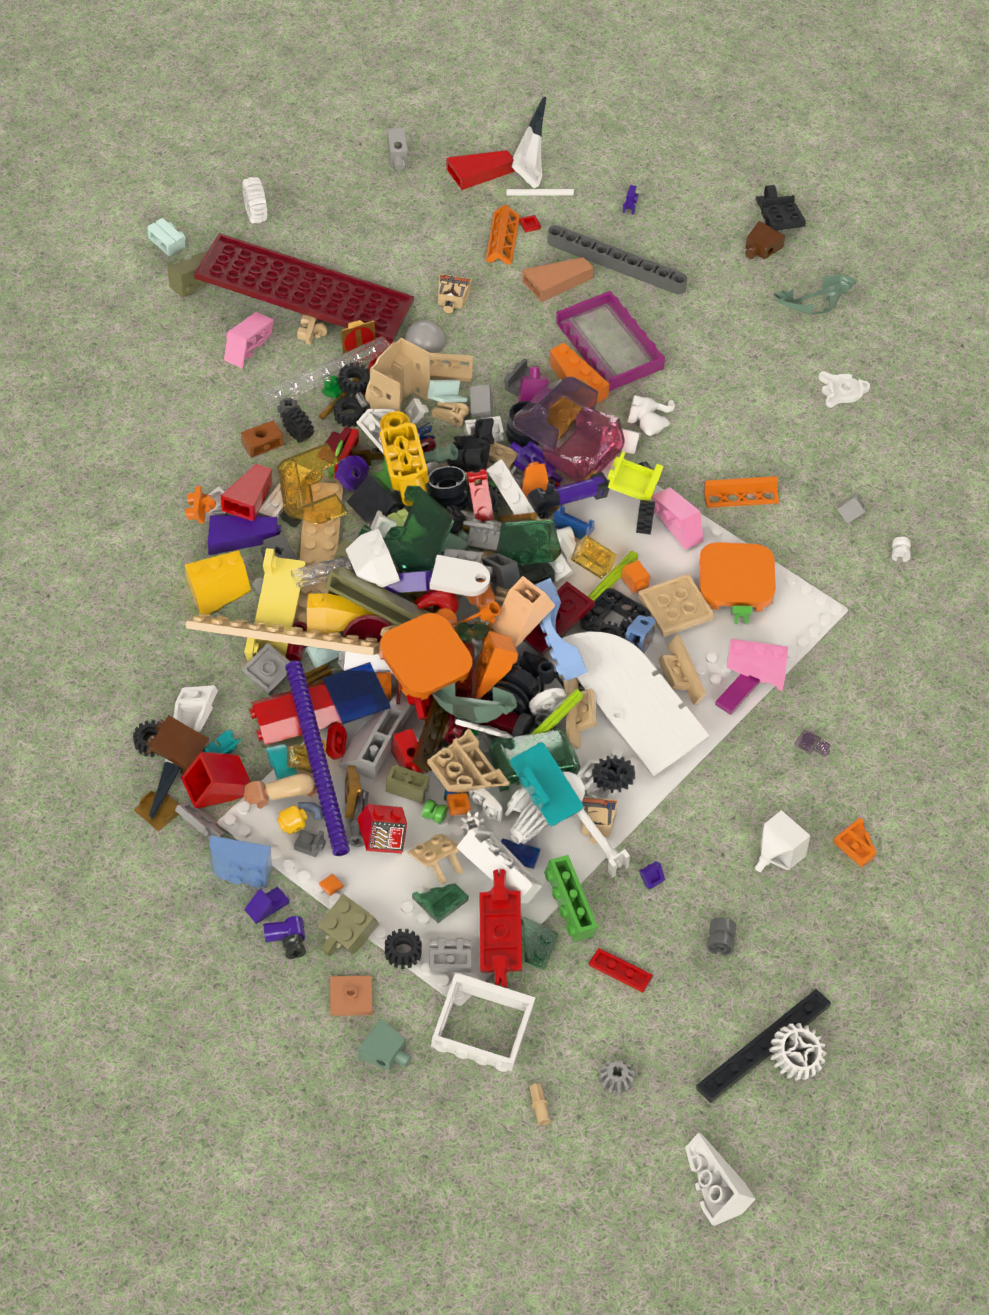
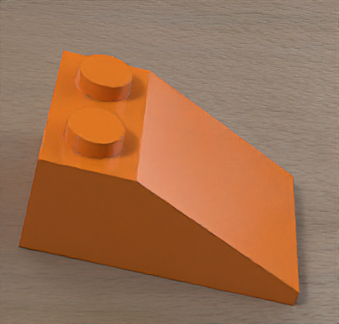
M491 631L488 632L469 681L476 699L484 696L517 662L518 653L510 636Z

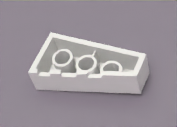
M470 829L456 847L492 880L493 870L498 869L499 877L500 869L506 870V887L511 891H521V903L528 904L542 887L541 883L491 831Z

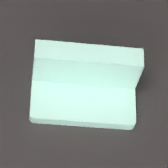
M430 380L427 398L443 403L467 402V398L458 395L460 381Z

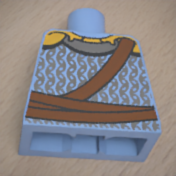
M638 615L627 628L625 639L638 647L644 654L653 640L656 627L655 619L650 616Z

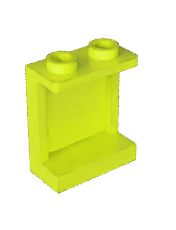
M622 451L620 457L616 456L612 467H615V469H610L607 479L610 480L608 488L639 500L650 501L664 466L656 464L654 470L625 460L626 452Z

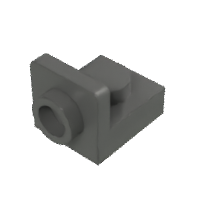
M301 830L294 843V850L316 857L319 851H323L326 844L324 832L319 831L315 835Z

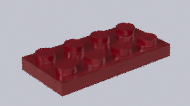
M567 581L557 590L561 604L556 616V632L560 638L570 631L595 606V602ZM540 624L523 640L542 656L552 648L548 647L545 636H548L547 632L543 633Z

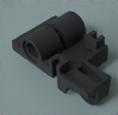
M767 185L764 189V196H756V201L761 209L763 219H765V224L774 230L801 228L806 225V220L795 203L794 195L777 197L776 186Z
M493 418L476 419L473 435L454 436L456 442H453V444L457 448L458 458L456 460L448 459L449 466L458 467L466 473L471 471L476 473L481 469L487 468L490 444L494 445L495 441L492 435Z

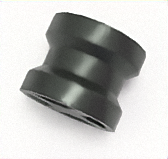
M293 934L283 939L282 944L286 949L285 955L288 959L299 958L306 954V949L302 945L303 939L301 935Z

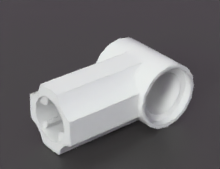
M568 526L551 532V537L566 561L570 563L576 562L581 557V551L575 542L571 527Z

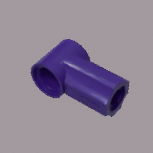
M300 916L288 917L283 922L263 924L265 942L281 941L293 934L301 935L302 939H305L304 922Z

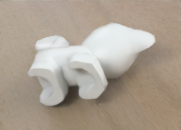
M634 395L627 422L635 423L638 420L640 421L641 430L647 435L658 434L664 427L669 426L670 422L666 417L659 416L654 411L657 409L665 413L674 411L675 403L673 400H669L668 406L655 402L651 398Z

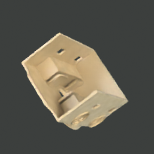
M400 338L396 343L393 342L370 368V381L365 394V399L370 405V409H395L400 412L401 402L412 392L429 401L430 399L427 396L430 382L431 353L403 338Z

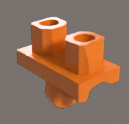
M196 486L195 492L187 494V503L189 506L193 505V507L185 509L187 519H197L199 524L205 523L206 513L216 507V501L211 498V495L204 494L201 486Z

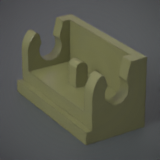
M393 764L386 778V792L423 804L425 792L429 790L430 776Z

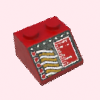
M367 804L357 817L366 851L402 854L407 829L403 807Z

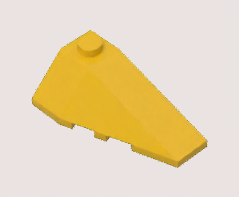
M328 593L308 594L307 632H310V630H320L321 634L328 635L329 632L344 631L345 627L359 616L376 615L342 596Z

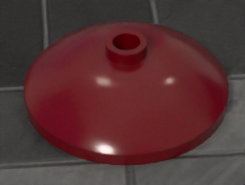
M362 615L353 619L345 627L341 637L355 635L359 636L358 639L361 640L376 638L377 642H380L382 628L392 625L382 617Z

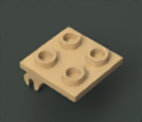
M442 833L434 835L430 840L418 844L408 851V855L427 868L431 867L437 880L442 884L446 883L445 876L438 864V861L447 856L455 872H458L459 875L463 873V869L455 854L460 851L456 848L458 844Z

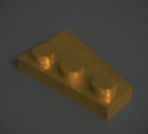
M584 379L544 407L547 414L546 421L559 440L565 435L594 396V393Z

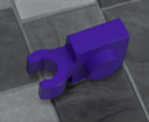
M630 185L626 202L623 204V213L627 209H631V214H635L636 206L634 203L637 204L639 194L636 193L637 186Z

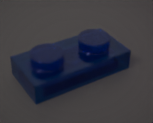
M502 838V844L524 867L535 869L541 851L540 848L522 843L517 844L514 841Z

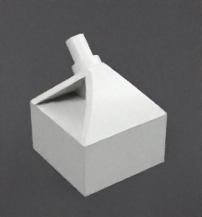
M782 810L764 824L760 844V861L755 866V869L759 872H762L765 866L770 863L790 870L806 857L810 835Z

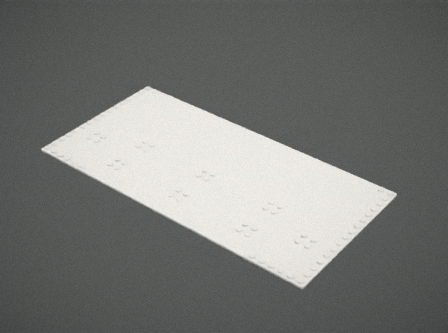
M612 459L598 473L603 472L607 478L610 469H615V467H612L615 459ZM656 486L653 495L664 489ZM609 489L606 498L596 500L594 497L563 505L565 513L588 524L591 519L594 521L595 528L586 542L574 537L581 551V557L576 562L570 563L567 561L574 573L561 583H558L554 578L553 584L556 590H558L567 581L588 596L630 551L638 553V560L650 574L649 587L689 574L700 591L699 559L701 550L706 545L715 542H746L702 514L701 522L704 542L686 550L656 513L653 516L651 535L636 533L640 500ZM554 513L543 523L550 535L552 531L558 530L553 527ZM529 537L506 556L516 561L517 565H524L534 558H541ZM775 562L776 590L773 604L771 603L760 612H756V607H752V614L748 616L749 622L747 625H745L743 617H739L738 624H734L735 616L731 615L732 606H719L718 610L711 609L715 614L713 620L666 637L662 636L656 626L653 640L645 652L646 657L657 669L652 675L655 677L660 673L668 683L658 659L661 655H671L667 646L675 635H680L706 695L697 705H693L687 690H673L683 701L678 706L680 710L687 706L709 733L710 737L655 776L651 774L597 704V726L580 731L581 748L576 749L567 742L565 736L567 733L565 717L556 725L554 734L545 736L540 741L545 744L562 772L578 775L590 759L599 762V759L605 761L606 756L612 759L614 755H617V759L625 757V762L630 760L631 765L635 766L633 785L628 784L629 789L627 790L621 788V792L617 791L611 799L618 800L617 813L609 837H605V839L613 849H616L775 687V685L768 682L766 684L760 682L731 715L715 705L716 700L740 675V673L726 668L730 640L736 639L787 646V674L848 612L847 607ZM621 578L611 587V589L621 592L644 606L638 597V592L632 594ZM490 582L492 591L495 595V590L498 585ZM464 595L458 600L459 607L455 615L459 622L477 614L480 610L477 606L472 605L468 597ZM629 605L621 606L624 610L631 609ZM602 607L595 608L597 612L605 611ZM612 610L603 621H605V624L611 621V625L617 623V627H619L624 617ZM477 617L466 622L470 624L469 629L472 625L481 621V619ZM486 621L485 634H487L486 629L490 621ZM579 621L562 638L576 633L591 631L583 630ZM482 637L477 640L481 645H483ZM524 641L515 647L521 656L524 651L542 656ZM549 650L542 657H545L550 662H552L554 665V671L557 672L555 665L558 664V662L553 660ZM477 661L472 663L467 679L462 683L460 681L455 682L456 686L472 689L469 681ZM391 674L392 697L401 687L394 674ZM563 674L559 677L565 682ZM538 677V678L536 679L537 682H538V684H539V691H538V693H537L536 695H538V694L540 693V687H541L540 677ZM556 678L552 683L544 684V691L552 688L564 690ZM375 702L377 710L386 702ZM415 706L401 732L412 728L415 735L422 733L425 721L418 719ZM375 714L341 723L347 732L345 752L355 734ZM533 724L531 727L530 734L535 730ZM329 727L319 730L325 754ZM487 734V736L494 742L501 740L499 738ZM447 741L440 743L439 751L441 746H446L447 748L451 744ZM303 742L290 755L297 774H308L314 780L306 745ZM508 742V745L499 749V751L506 760L516 748ZM391 751L375 780L360 775L359 783L361 784V789L369 792L368 804L403 807L407 829L402 854L366 851L365 845L355 847L349 844L350 852L348 854L334 856L331 849L332 844H330V838L328 837L329 833H327V827L325 826L326 822L324 818L322 820L313 819V812H305L308 819L305 820L306 826L302 830L315 835L319 831H323L324 839L326 840L323 851H319L316 857L294 850V843L301 830L292 835H288L286 832L283 833L276 820L279 818V812L292 805L298 807V802H314L321 806L318 798L319 794L313 797L299 795L271 800L269 797L268 804L261 809L257 808V804H249L243 797L217 821L218 826L238 841L271 846L272 866L328 909H331L341 895L344 894L373 915L380 924L368 939L384 951L385 940H387L389 934L392 936V931L395 930L398 933V929L401 928L402 932H405V929H409V933L414 931L415 936L419 935L422 941V955L420 961L417 960L416 965L412 963V967L408 969L446 998L455 972H430V949L438 950V948H430V940H438V938H444V940H456L457 938L471 940V948H463V950H471V972L456 973L484 982L493 974L480 972L479 892L490 891L493 887V880L461 851L455 853L463 869V873L460 875L458 872H455L447 856L438 861L446 879L444 884L437 880L431 867H425L408 855V851L416 845L430 840L434 835L442 833L458 845L467 835L466 828H461L465 823L461 818L462 816L468 817L467 814L450 816L448 809L446 818L441 825L435 823L433 819L427 820L422 817V811L428 799L436 801L438 805L444 804L448 806L447 801H444L445 787L436 775L430 777L429 790L425 792L423 804L386 792V778L393 764L398 766ZM326 754L328 769L332 777L331 780L333 781L348 841L351 835L350 823L354 820V814L353 819L345 818L347 805L345 803V777L347 770L339 767L342 758L333 760ZM512 769L505 776L509 781V785L485 788L502 806V819L500 822L482 814V805H477L469 800L472 813H476L479 810V815L485 817V820L481 823L485 825V828H479L478 830L491 831L542 885L528 904L521 903L523 944L559 907L557 899L553 898L552 886L544 875L549 860L569 855L581 885L607 857L599 844L591 843L589 841L590 836L581 833L580 818L577 814L553 827L547 824L540 833L525 844L514 843L510 838L511 834L509 832L520 812L513 810L507 817L505 815L508 810L506 805L512 799L511 797L515 792L522 788L516 772ZM272 770L261 780L265 786L266 783L277 780L275 771ZM472 819L470 825L474 826L476 820ZM334 874L344 887L329 896L319 886V882ZM400 944L396 946L395 950L399 953H408L411 951V947L406 944ZM444 948V950H456V948ZM457 991L453 1003L457 1006H462L472 995Z

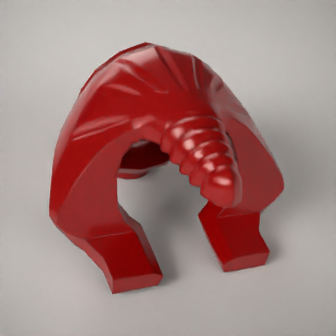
M433 589L414 602L417 608L426 610L427 607L436 605L439 610L447 608L455 614L459 607L456 594Z

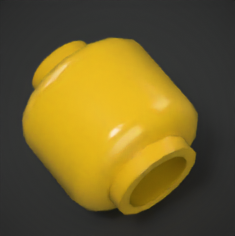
M292 805L280 811L279 818L276 820L283 833L286 832L288 835H292L305 828V820L308 818L303 808L299 810L296 805Z

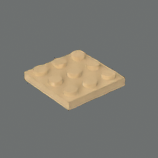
M689 574L638 591L639 599L644 607L650 611V617L655 619L656 626L663 637L714 619L715 614Z

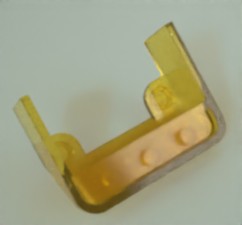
M328 443L286 458L279 463L278 474L283 507L289 517L314 524H323L348 514L336 493L313 501L311 485L318 483L323 478V469L339 463L338 458Z

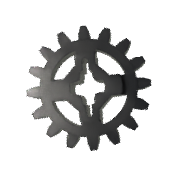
M614 755L611 759L609 756H606L605 761L599 759V764H594V769H592L593 783H597V788L603 787L604 792L610 789L611 793L614 790H618L620 793L621 788L627 790L629 789L628 784L633 785L635 766L631 765L630 760L625 762V757L617 759V755Z

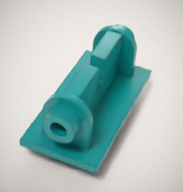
M225 730L216 738L219 746H217L215 741H212L203 749V752L230 753L237 748L236 745L242 740L234 739L232 730Z

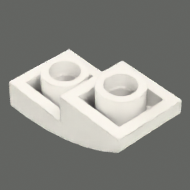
M485 789L469 791V800L483 806L482 814L490 819L501 821L502 806L494 796Z

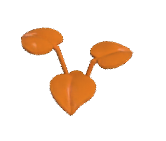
M480 579V580H478L477 582L482 583V582H484L485 580H484V579ZM489 584L488 589L484 593L477 596H467L469 602L480 610L477 614L457 622L455 613L450 609L443 608L435 613L443 616L451 624L458 636L460 635L458 625H462L477 617H480L483 621H490L486 629L488 634L489 631L497 633L491 627L496 621L495 617L500 614L501 608L495 602V596ZM485 634V635L482 637V643H483V645H484L485 639H486V637H487V634Z

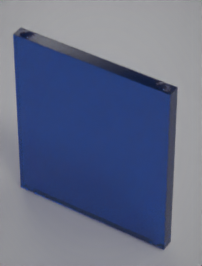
M371 662L323 678L342 725L391 708Z

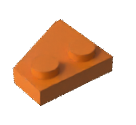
M860 817L837 835L833 843L863 868L876 857L877 852L870 841L869 833L864 828V821Z

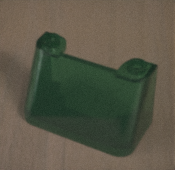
M407 486L404 496L407 501L413 502L404 526L392 527L387 532L384 542L400 572L431 570L434 568L437 555H440L454 520L451 513L420 486Z
M554 728L549 732L506 739L503 737L495 738L488 748L493 768L495 770L500 769L509 781V785L514 783L516 785L521 784L519 777L510 765V759L540 742L545 744L562 772H570L577 775L581 766L566 732L560 728ZM509 785L498 786L499 792L508 791L510 789Z

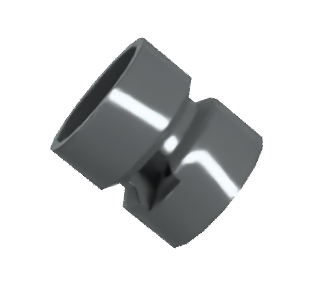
M723 917L711 920L710 937L707 944V949L710 953L717 954V952H722L721 955L724 956L733 953L737 926L733 920Z

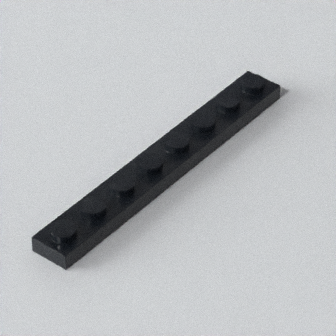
M815 989L696 1085V1090L712 1103L772 1054L769 1051L773 1046L771 1040L775 1038V1033L780 1032L782 1027H787L792 1023L794 1026L801 1023L803 1028L828 1009L831 1002Z

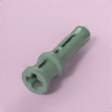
M449 444L448 447H436L433 451L425 452L423 455L426 463L433 461L443 463L444 460L448 459L456 460L458 458V451L454 444Z

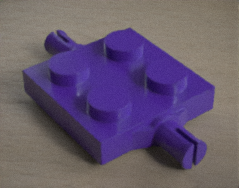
M515 441L511 444L510 448L518 453L517 459L513 463L514 466L524 472L530 463H545L548 479L552 478L560 484L563 478L555 472L556 466L559 463L556 459L531 441L523 448Z

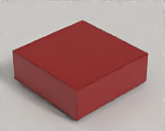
M536 215L519 218L525 233L541 229Z

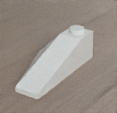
M698 1132L685 1149L691 1171L698 1174L699 1182L695 1184L696 1190H702L705 1201L700 1202L701 1208L710 1223L715 1226L743 1214L756 1198L739 1175L708 1140Z

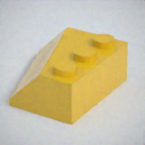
M239 550L185 564L186 579L200 614H211L214 611H218L224 605L237 600L251 591L245 564Z

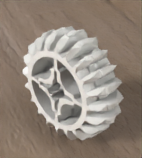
M258 177L244 179L242 182V192L248 218L252 224L262 223L267 219V204L262 183Z
M793 1023L789 1024L787 1027H782L780 1032L775 1033V1038L771 1040L773 1046L769 1051L774 1053V1055L771 1056L770 1060L777 1061L774 1067L780 1066V1074L787 1072V1078L790 1079L794 1076L795 1081L801 1078L807 1080L809 1076H815L816 1072L822 1069L821 1065L825 1063L822 1057L826 1056L827 1052L821 1050L825 1047V1044L819 1042L822 1036L816 1037L814 1035L816 1030L810 1032L809 1025L802 1028L801 1023L795 1026ZM789 1038V1049L785 1051V1041ZM811 1052V1062L808 1066L806 1062L808 1061L807 1054Z

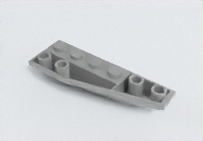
M402 686L378 710V713L355 734L339 763L340 768L347 770L348 765L356 766L357 774L373 780L376 779L391 751L394 734L402 731L415 706L409 705L406 695L401 691Z

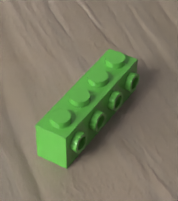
M569 855L549 860L544 875L552 886V895L558 901L559 913L566 921L568 935L572 936L574 942L593 937L598 926Z

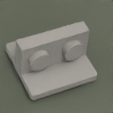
M471 519V521L463 522V525L470 527L467 542L468 546L500 552L504 536L512 537L513 534L507 531V527L497 525V523L491 521L482 523L480 520Z

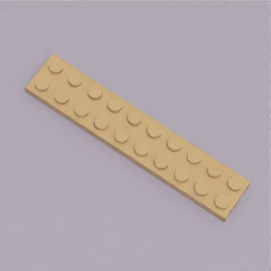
M306 482L299 558L300 561H305L306 565L294 623L301 621L307 624L308 594L329 592L325 586L330 572L336 569L334 567L335 553L339 545L343 486L341 483Z
M209 614L193 616L192 619L186 622L187 629L366 655H375L379 652L380 642H377L376 638L361 640L358 639L359 636L355 635L340 637V634L335 632H329L328 635L321 634L320 630L305 632L300 627L285 629L284 625L273 624L271 627L265 626L266 623L264 622L250 624L244 619L229 621L228 617L218 616L217 619L210 618Z

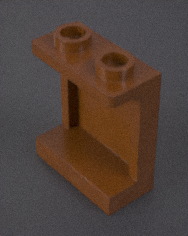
M168 715L165 721L161 719L155 728L158 731L156 736L151 735L146 745L149 748L146 753L150 754L151 751L183 768L180 773L184 774L200 752L203 751L209 738Z

